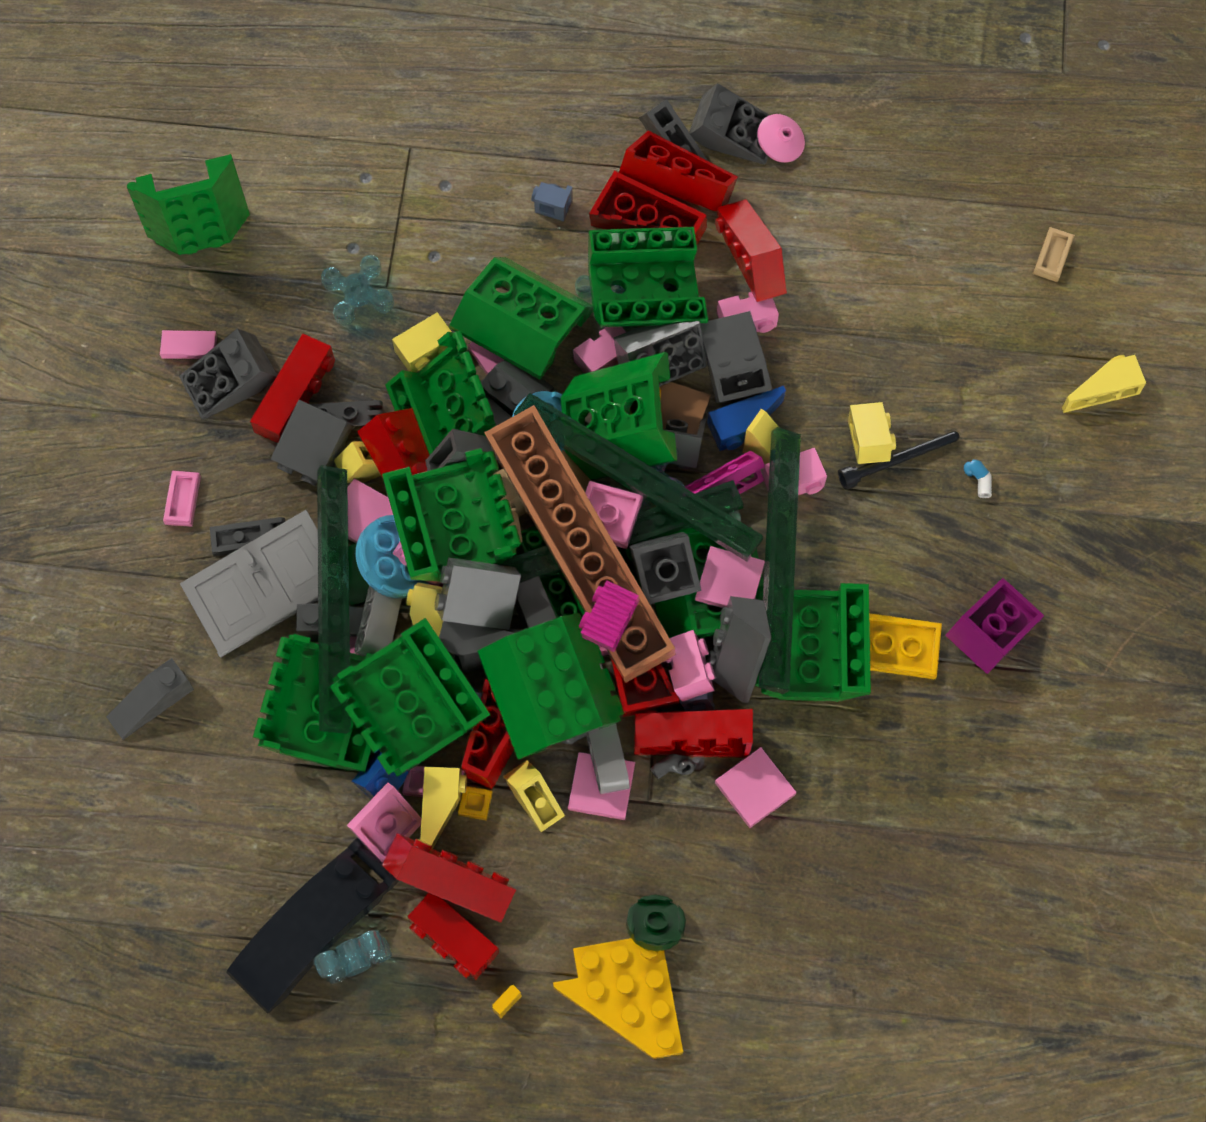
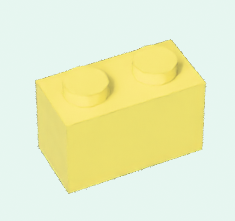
M437 312L393 338L394 351L408 371L418 372L448 348L439 345L437 340L447 332L452 331Z
M883 403L850 405L848 424L857 463L866 464L890 461L891 452L896 449V439L894 433L890 434V414L885 413Z

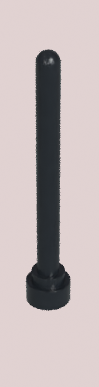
M952 431L891 455L890 461L869 463L859 468L855 466L841 468L838 470L839 481L845 490L856 487L858 482H861V478L958 441L959 433Z

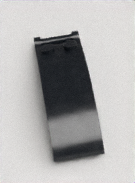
M356 838L347 849L305 883L266 922L236 957L226 973L267 1014L270 1013L290 995V992L313 965L352 926L378 905L383 896L400 880H397L382 866L383 863L365 847L359 838ZM357 855L383 882L380 884L376 883L353 858Z

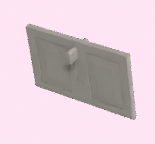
M304 510L181 582L180 585L213 642L218 656L223 657L296 614L297 604H313L347 584L349 579L344 576L307 510Z

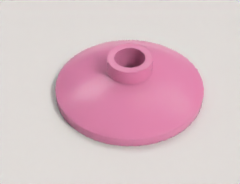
M773 114L767 116L758 127L757 137L760 147L773 160L788 163L796 160L802 154L805 146L804 135L799 125L791 118L781 114Z

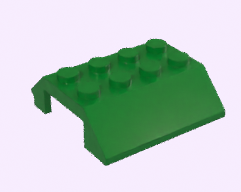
M231 154L205 160L209 179L157 192L152 174L136 177V182H129L127 189L147 237L154 240L156 244L178 255L193 254L198 250L210 247L217 248L223 244L230 243L250 215Z
M461 331L447 332L438 339L439 345L448 348L418 373L402 370L385 384L395 411L413 408L429 455L452 429L485 436L484 432L496 426L488 399L485 398L483 386L479 376L476 375L474 363L470 353L467 351Z
M482 448L465 452L466 461L415 475H412L410 467L382 474L411 580L440 582L441 570L443 566H447L448 557L500 565L516 554L515 548L521 545L516 525L508 526L514 522V517L509 500H501L507 494L501 474H494L499 471L494 451L486 452L482 451Z
M767 581L766 584L758 586L755 599L764 600L771 640L755 686L761 687V693L780 700L835 702L871 693L869 584L840 583L838 591L783 589L784 581Z
M580 613L561 616L513 633L477 651L518 760L598 728L600 730L621 721L619 716L625 714L618 695L611 696L610 692L615 690L608 669H601L600 667L605 661L599 646L584 639L581 635L582 629L579 628L582 617Z
M426 618L402 632L398 639L354 667L351 665L338 673L333 678L335 683L330 686L341 704L346 701L349 703L345 711L357 728L364 726L366 729L361 732V735L373 753L378 750L382 753L377 759L387 774L390 775L394 772L397 777L422 763L490 716V713Z
M297 634L289 635L288 638L281 637L276 657L282 659V662L273 663L268 685L273 686L274 690L265 691L260 712L266 714V719L258 718L253 738L259 740L258 746L282 755L333 768L365 772L371 748L361 735V732L366 729L364 726L359 728L355 726L345 711L349 703L346 701L341 704L330 686L335 683L333 678L338 673L351 665L353 667L373 654L367 653L366 656L350 653L310 642L311 638Z

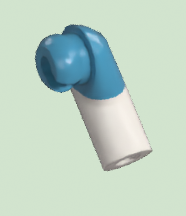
M973 459L972 462H966L964 465L965 474L969 477L974 475L978 480V497H991V473L979 460Z

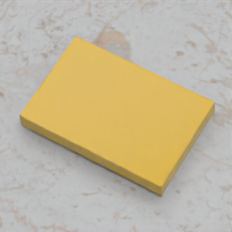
M869 613L871 671L936 679L942 623Z

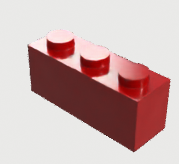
M428 893L407 916L412 924L409 929L420 939L426 936L434 943L431 948L443 959L448 955L456 962L453 966L454 969L466 979L470 975L477 980L499 954L497 946L442 898Z

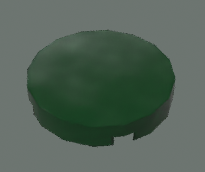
M649 895L638 899V902L633 907L631 906L628 911L626 927L629 936L637 945L647 950L662 951L672 948L684 936L686 918L682 908L679 905L677 907L676 904L672 903L673 900L666 896Z

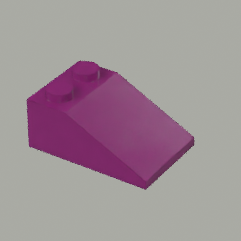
M1002 578L961 616L945 636L988 674L1044 615Z

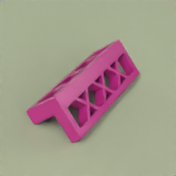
M749 451L657 501L662 516L673 518L682 513L680 518H684L689 508H698L695 505L704 500L706 501L703 506L709 509L719 506L765 481L760 470L765 467L761 456ZM754 473L755 477L747 480L746 482L741 481L742 479ZM727 487H729V489H728V491H727L726 493H724V494H719V493H718V492H720V491L726 489ZM666 523L669 531H674L685 525L681 523Z

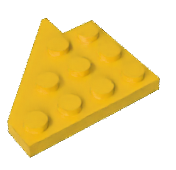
M632 938L573 948L578 978L553 982L556 991L652 1059L683 1054L664 950L653 951L644 949L637 945Z

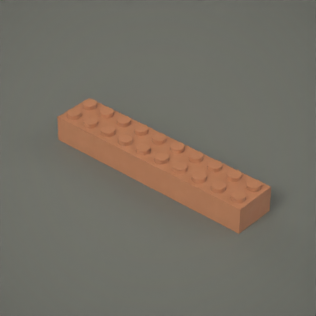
M533 405L484 432L489 445L584 611L591 613L595 605L592 602L594 593L598 586L604 587L606 581L639 595L640 601L615 651L611 652L606 649L625 683L676 655L674 645L536 407Z

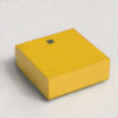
M467 786L466 793H462L458 816L487 821L493 794L492 790Z
M511 985L492 1005L493 1011L502 1018L522 997L521 992L514 985Z

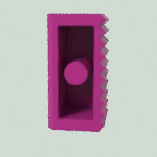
M609 581L605 582L604 587L598 586L592 598V602L595 605L591 613L585 612L579 624V628L582 629V637L614 652L640 601L639 595Z

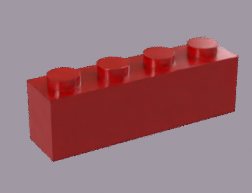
M306 334L301 335L250 420L254 433L276 443L279 442L298 400L309 404L313 393L317 394L320 390L323 376L333 368L335 358L330 345Z

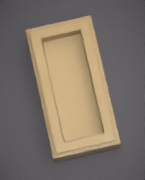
M1049 227L1033 274L1058 282L1075 235Z

